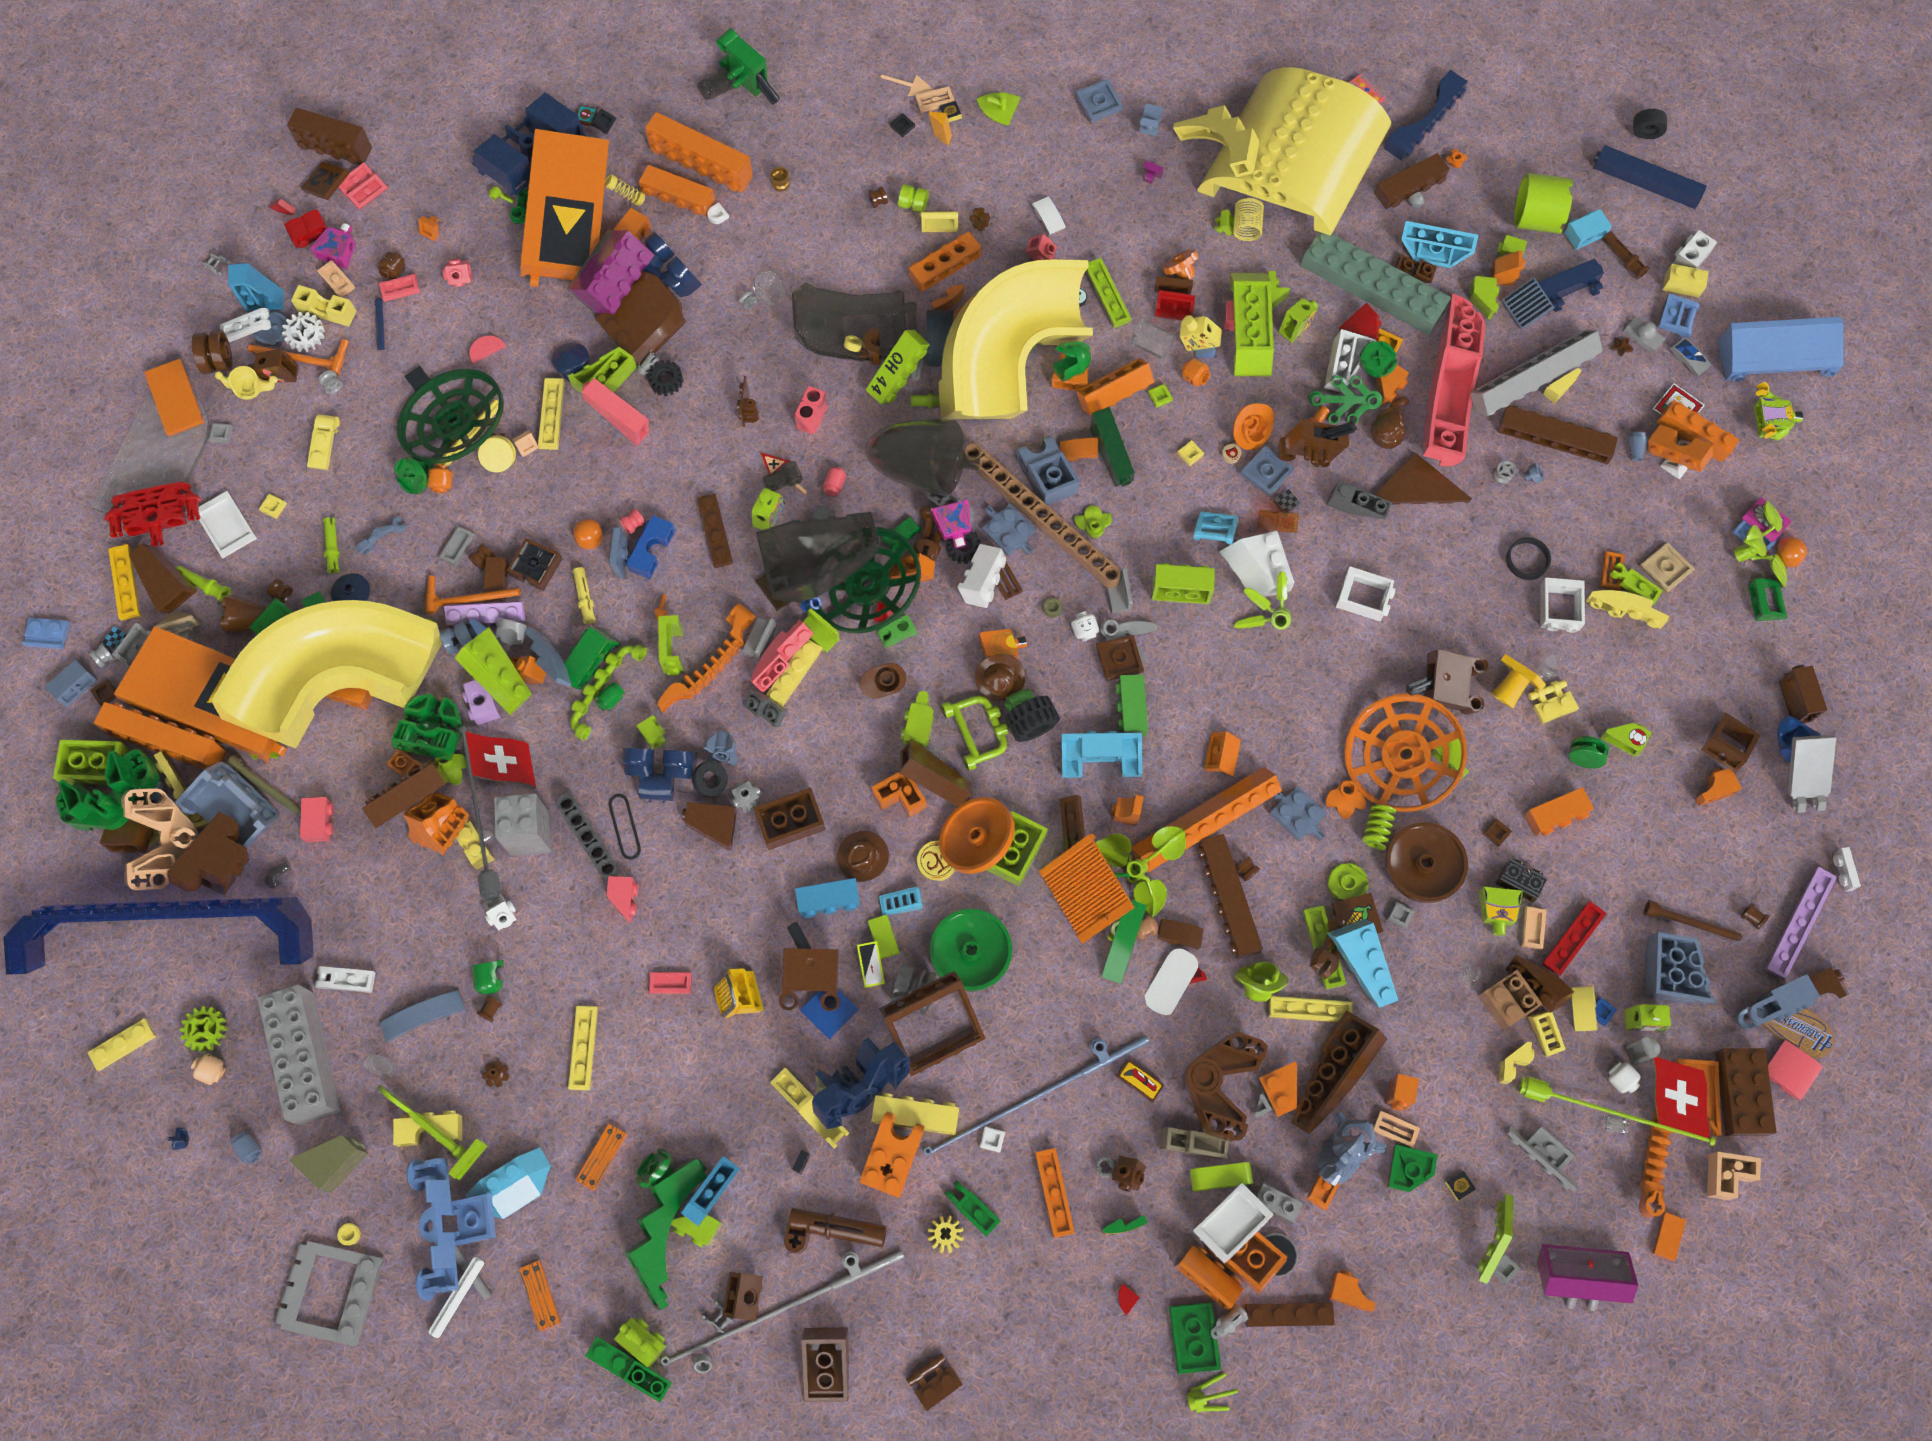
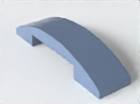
M457 990L408 1007L380 1022L385 1041L389 1042L406 1035L408 1031L442 1017L447 1018L466 1009L460 992Z

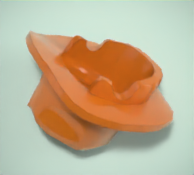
M1251 403L1244 406L1238 412L1233 424V438L1238 446L1246 450H1256L1267 442L1274 424V411L1272 408L1263 403Z

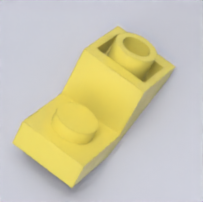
M1526 1042L1500 1062L1499 1083L1508 1084L1512 1082V1079H1515L1516 1067H1513V1064L1526 1066L1533 1061L1534 1049H1532V1042Z

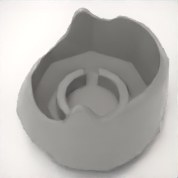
M499 619L496 621L495 637L496 639L499 637L502 642L507 644L521 645L526 635L527 626L512 619Z

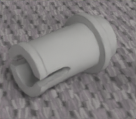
M650 351L642 364H638V372L643 376H647L650 367H654V363L659 361L660 358L657 355L654 356V353Z

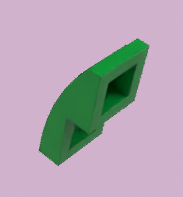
M1142 1215L1125 1226L1120 1218L1101 1231L1106 1235L1122 1234L1138 1229L1147 1224L1148 1221Z

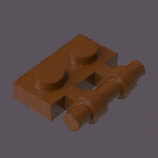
M942 1353L935 1358L934 1356L931 1357L926 1365L919 1370L916 1368L912 1371L913 1374L906 1378L910 1387L916 1382H919L921 1388L914 1393L926 1411L963 1385L951 1366L944 1371L941 1369L940 1365L946 1361ZM935 1370L937 1376L927 1383L923 1377Z

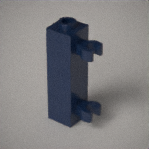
M1594 258L1538 283L1555 307L1553 311L1558 312L1562 310L1561 306L1565 305L1562 299L1564 296L1588 286L1593 296L1600 294L1599 290L1603 289L1600 279L1604 272L1602 266Z

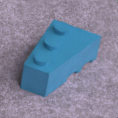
M248 263L228 265V285L247 313L260 308H266L269 311L284 310L283 289Z

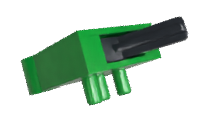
M731 28L716 39L718 47L724 53H728L719 60V65L722 70L727 71V77L730 80L735 79L732 87L737 89L742 85L755 97L762 92L772 105L777 103L780 97L768 83L766 59Z

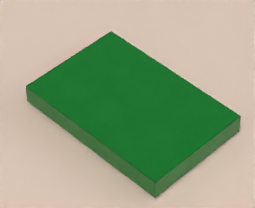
M1205 1302L1169 1306L1177 1374L1221 1370L1218 1341L1211 1336V1330L1215 1327L1213 1303Z

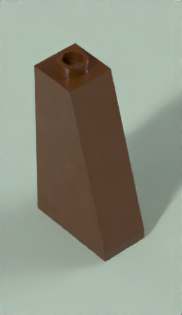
M141 544L129 554L156 611L171 613L197 592L196 587L156 547Z
M911 738L900 752L899 773L958 807L970 800L972 796L971 782Z

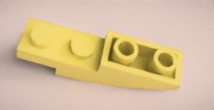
M1614 590L1592 591L1585 601L1590 603V606L1595 609L1607 611L1612 617L1622 618L1627 613L1631 618L1640 619L1652 628L1661 629L1669 618L1668 615L1651 608L1653 600L1633 593Z

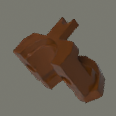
M872 328L863 336V346L866 350H860V353H863L860 355V358L870 357V364L880 365L879 330Z

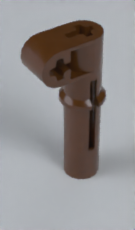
M792 1208L788 1219L784 1245L788 1251L800 1254L806 1250L810 1234L825 1236L827 1240L836 1238L883 1247L887 1226L835 1216L833 1212L828 1215ZM817 1222L830 1225L862 1230L863 1232L862 1234L854 1233L839 1229H833L829 1227L818 1226L816 1224ZM791 1230L805 1232V1237L798 1235V1240L801 1241V1244L797 1245L796 1248L791 1244V1241L796 1240L797 1236L791 1234Z

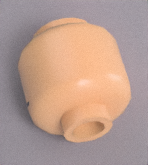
M205 1054L201 1058L197 1057L191 1066V1069L194 1070L193 1077L207 1085H212L214 1082L218 1083L226 1070L223 1067V1060L210 1054Z

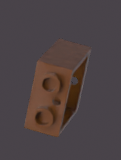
M1797 665L1792 668V671L1784 674V677L1779 681L1791 717L1803 723H1810L1828 710L1813 666Z
M1725 713L1713 727L1701 750L1736 773L1747 762L1760 735L1728 713ZM1721 731L1745 747L1744 751H1740L1719 737Z

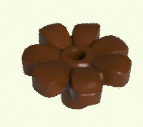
M983 207L975 208L973 210L974 215L970 216V221H974L973 227L978 231L985 230L990 221L989 213H984Z
M498 1060L494 1061L493 1066L488 1063L485 1066L487 1072L482 1073V1078L488 1079L486 1085L492 1087L494 1083L497 1088L503 1085L502 1080L508 1081L509 1075L505 1073L509 1070L508 1066H501V1061Z

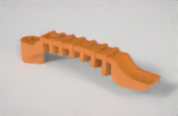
M737 604L726 618V621L733 626L730 631L732 640L729 642L726 639L723 643L727 650L724 651L722 648L717 650V654L721 657L718 660L714 656L710 658V662L713 664L711 668L706 663L703 665L702 669L706 672L704 675L698 670L693 673L698 679L696 683L688 675L684 676L683 680L690 686L689 689L682 683L670 685L657 703L662 713L674 702L681 699H691L696 694L701 693V690L707 687L712 679L714 680L720 671L724 670V666L727 663L729 664L731 658L744 646L743 632L753 623L756 616L743 604Z
M1655 1105V1107H1654V1108H1655V1112H1654V1114H1653L1652 1117H1653V1122L1658 1123L1657 1112H1656V1105ZM1651 1125L1648 1146L1645 1150L1646 1157L1643 1160L1644 1168L1641 1171L1642 1180L1639 1183L1641 1188L1639 1211L1646 1218L1659 1216L1665 1211L1664 1186L1660 1182L1662 1179H1665L1662 1170L1667 1167L1664 1159L1669 1155L1666 1151L1667 1146L1671 1144V1141L1668 1140L1669 1134H1673L1672 1131Z

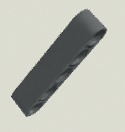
M570 794L560 795L556 801L557 807L599 874L607 881L608 876L617 877L619 874L617 865L575 799ZM565 802H572L569 808H563ZM576 818H582V821L579 824H573V821ZM586 834H592V838L590 840H583ZM603 850L601 856L593 857L595 851ZM608 866H612L613 870L610 873L605 874L604 869Z

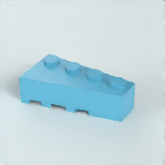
M1363 919L1327 933L1371 1003L1380 1008L1398 1001L1373 922Z

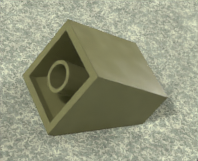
M341 1135L300 1153L289 1161L319 1190L332 1193L368 1153L364 1150L366 1145L361 1140L355 1139L352 1136L348 1138Z

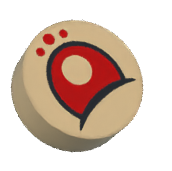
M1228 444L1223 448L1222 458L1225 462L1234 464L1240 460L1241 449L1239 446Z

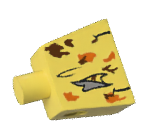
M1186 316L1181 321L1180 338L1187 351L1220 346L1222 329L1205 316L1196 318Z

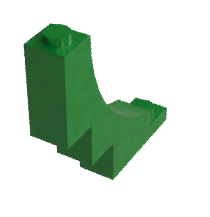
M690 1158L648 1187L658 1205L636 1218L646 1238L624 1252L653 1306L658 1310H663L668 1306L665 1300L668 1298L662 1287L659 1288L658 1286L668 1280L665 1255L667 1237L672 1220L686 1196L700 1182L707 1178L705 1165L696 1158Z

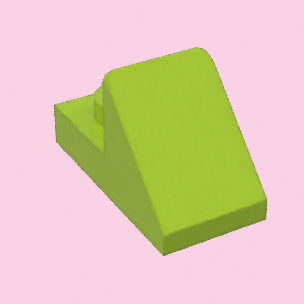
M1268 271L1271 281L1273 310L1288 298L1290 288L1279 287V278H1276V271Z

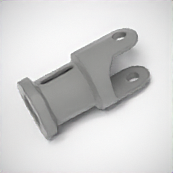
M1234 1304L1232 1310L1227 1315L1221 1316L1218 1319L1216 1326L1211 1330L1212 1338L1219 1339L1225 1335L1233 1334L1236 1331L1235 1328L1241 1322L1248 1320L1245 1310L1238 1304Z

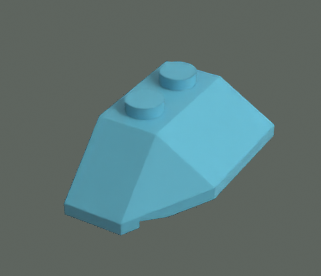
M1405 221L1401 240L1413 260L1419 262L1422 259L1432 265L1452 268L1474 254L1479 235Z
M537 1148L514 1158L478 1181L465 1195L467 1198L482 1194H492L494 1217L505 1219L542 1195L551 1165L542 1149Z

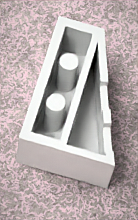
M980 544L971 560L973 566L971 570H966L964 576L967 577L964 583H959L958 589L965 603L987 608L989 602L993 600V590L995 585L999 583V572L1005 566L1006 557L1001 548Z

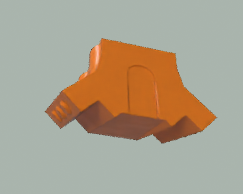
M438 792L427 795L421 802L412 806L403 814L409 826L408 837L415 845L418 842L422 848L427 847L435 853L438 851L442 856L452 846L453 841L459 836L460 831L463 830L469 819V814L461 806H458L453 798Z

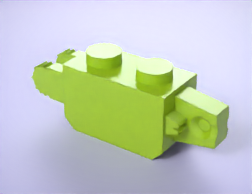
M919 691L916 702L911 703L910 709H906L904 720H907L906 727H902L900 736L905 746L911 738L924 748L928 746L934 710L931 706H928L929 694L926 691Z

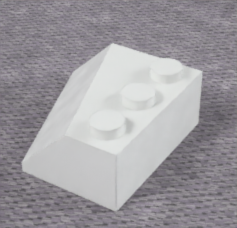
M1278 531L1240 539L1219 551L1245 588H1251L1264 597L1276 595L1278 574L1280 571H1284L1287 577V592L1292 590L1294 580Z

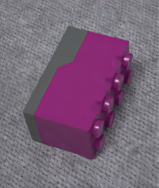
M628 230L607 231L567 290L593 313L614 314L621 305L620 301L629 293L631 285L634 281L638 280L642 269L649 264L654 254Z

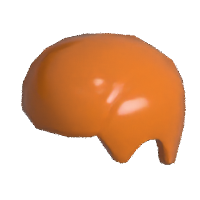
M583 519L577 522L573 528L576 544L585 550L594 549L603 540L602 528L593 519Z
M1793 536L1782 538L1776 546L1777 555L1782 559L1785 566L1790 568L1799 566L1807 554V547L1804 542Z

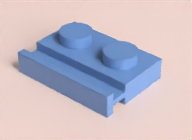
M28 618L24 635L25 641L22 644L27 647L64 649V642L66 641L70 623L66 620Z

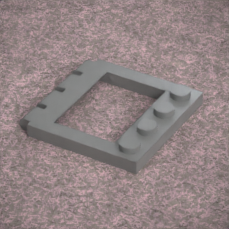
M307 1241L306 1245L299 1244L294 1259L301 1260L300 1265L292 1264L287 1280L294 1282V1285H286L280 1302L288 1305L287 1308L279 1307L274 1323L281 1324L280 1329L357 1347L383 1258ZM316 1255L358 1264L338 1330L296 1321Z

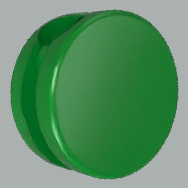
M1580 736L1572 740L1569 759L1574 764L1590 769L1601 768L1606 764L1609 746L1604 741L1590 736Z

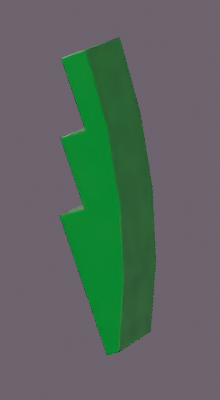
M1133 900L1130 901L1135 908L1120 918L1102 974L1103 978L1120 984L1122 983L1147 905Z

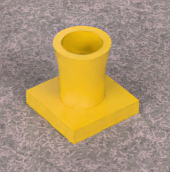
M1505 654L1501 661L1510 672L1490 694L1506 706L1514 709L1519 697L1529 683L1541 691L1546 684L1536 673Z

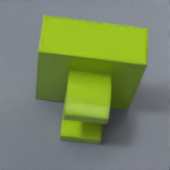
M1229 210L1221 211V217L1215 218L1216 223L1220 225L1215 226L1214 229L1219 233L1224 231L1228 236L1234 235V217Z

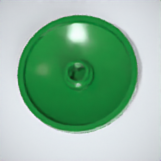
M963 909L948 915L936 927L930 943V958L940 978L955 971L965 991H981L996 984L1007 972L1012 959V941L1004 924L994 915L979 909Z

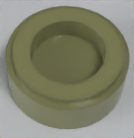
M1056 598L1047 599L1043 604L1044 614L1050 618L1058 617L1062 612V603Z

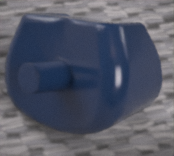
M177 1127L174 1131V1137L168 1138V1141H173L172 1150L184 1149L188 1146L189 1135L186 1129Z

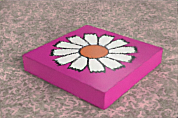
M1761 497L1742 519L1751 526L1757 525L1763 533L1769 529L1770 523L1764 513V503L1766 500ZM1780 511L1778 512L1782 519L1781 531L1777 532L1774 528V530L1765 535L1771 542H1774L1792 522Z

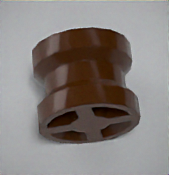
M883 186L878 187L877 190H868L873 208H877L880 204H888Z
M277 579L269 585L267 595L285 603L292 595L293 588L289 585H284L281 580Z
M1247 857L1236 867V870L1246 882L1260 868L1252 863L1250 857Z

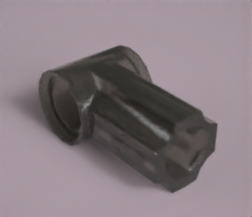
M795 461L787 462L781 466L780 470L762 477L766 488L771 491H776L787 485L795 486L803 481L802 474Z

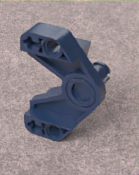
M869 1037L864 1040L856 1056V1065L864 1073L861 1082L850 1071L848 1066L841 1067L844 1072L842 1075L838 1070L832 1077L820 1070L815 1073L817 1094L812 1100L813 1113L826 1129L842 1126L841 1117L861 1112L873 1102L875 1095L878 1096L888 1083L896 1089L910 1072V1059L897 1043H891L880 1051Z

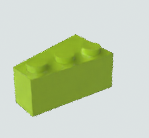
M618 347L600 357L599 361L594 364L586 365L580 372L572 373L568 378L572 387L581 394L585 383L591 382L593 378L614 393L634 372L637 366L634 357Z

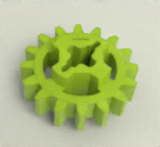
M202 1006L201 1011L194 1008V1014L187 1013L188 1020L181 1021L185 1026L179 1029V1031L184 1033L180 1039L186 1041L184 1045L191 1047L193 1051L197 1052L199 1049L200 1052L205 1053L206 1048L213 1051V1045L217 1044L220 1046L219 1039L226 1038L222 1033L228 1030L227 1027L223 1026L227 1019L221 1018L223 1013L216 1012V1009L210 1007L208 1010L207 1007ZM203 1039H207V1040H208V1041L203 1042V1043H198V1042H201Z

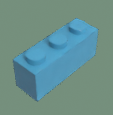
M856 878L795 888L799 915L804 916V918H813L817 913L823 912L825 915H831L840 909L853 911L857 909V906H860Z
M723 1156L681 1214L699 1226L740 1168Z

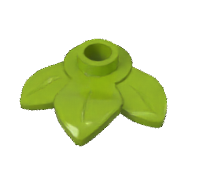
M1095 505L1088 506L1085 510V515L1074 516L1075 525L1079 529L1086 530L1087 534L1092 538L1101 537L1105 528L1112 523L1111 513L1102 514L1099 507Z
M453 754L451 761L448 760L446 763H442L440 758H435V761L440 764L450 779L449 783L460 785L463 780L462 769L467 767L466 757L462 754Z

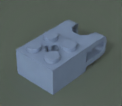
M1052 436L1043 438V452L1033 453L1027 446L1016 449V458L1037 496L1046 505L1078 493L1080 481Z
M1808 974L1756 998V1004L1736 1014V1022L1741 1029L1746 1031L1775 1018L1779 1022L1815 1005L1814 1000L1821 996ZM1747 1013L1753 1022L1751 1024L1744 1022L1743 1017Z

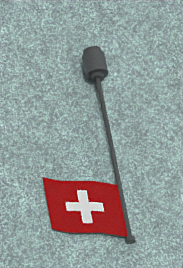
M460 727L459 733L462 734L484 864V870L477 876L479 891L483 901H494L500 898L499 876L497 872H493L492 869L488 868L473 777L494 782L520 783L536 788L529 744L510 738L486 737L467 732V727Z

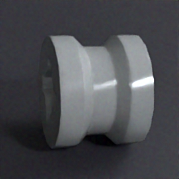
M333 370L323 372L318 378L319 383L324 386L327 394H333L343 386Z
M1510 461L1500 462L1494 471L1495 480L1501 484L1509 483L1515 475V465Z
M103 643L99 645L98 649L89 652L90 656L101 668L105 666L107 661L115 659L111 651Z

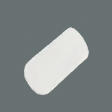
M1174 949L1170 952L1145 994L1146 1005L1150 1009L1162 1015H1170L1198 968V961L1193 954L1184 949Z

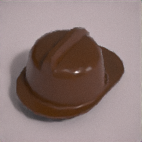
M882 664L867 670L862 675L860 688L868 698H883L902 690L907 680L906 673L898 664Z

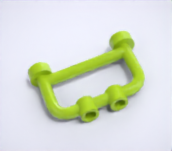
M980 695L972 696L950 704L949 701L941 704L946 719L952 716L955 717L970 754L963 756L968 771L976 769V764L1004 753L1007 748L1005 735L1009 734L1006 724H1000L998 717H1001L998 706L993 707L986 697ZM976 703L984 706L986 715L1000 743L997 748L982 754L978 753L960 709Z

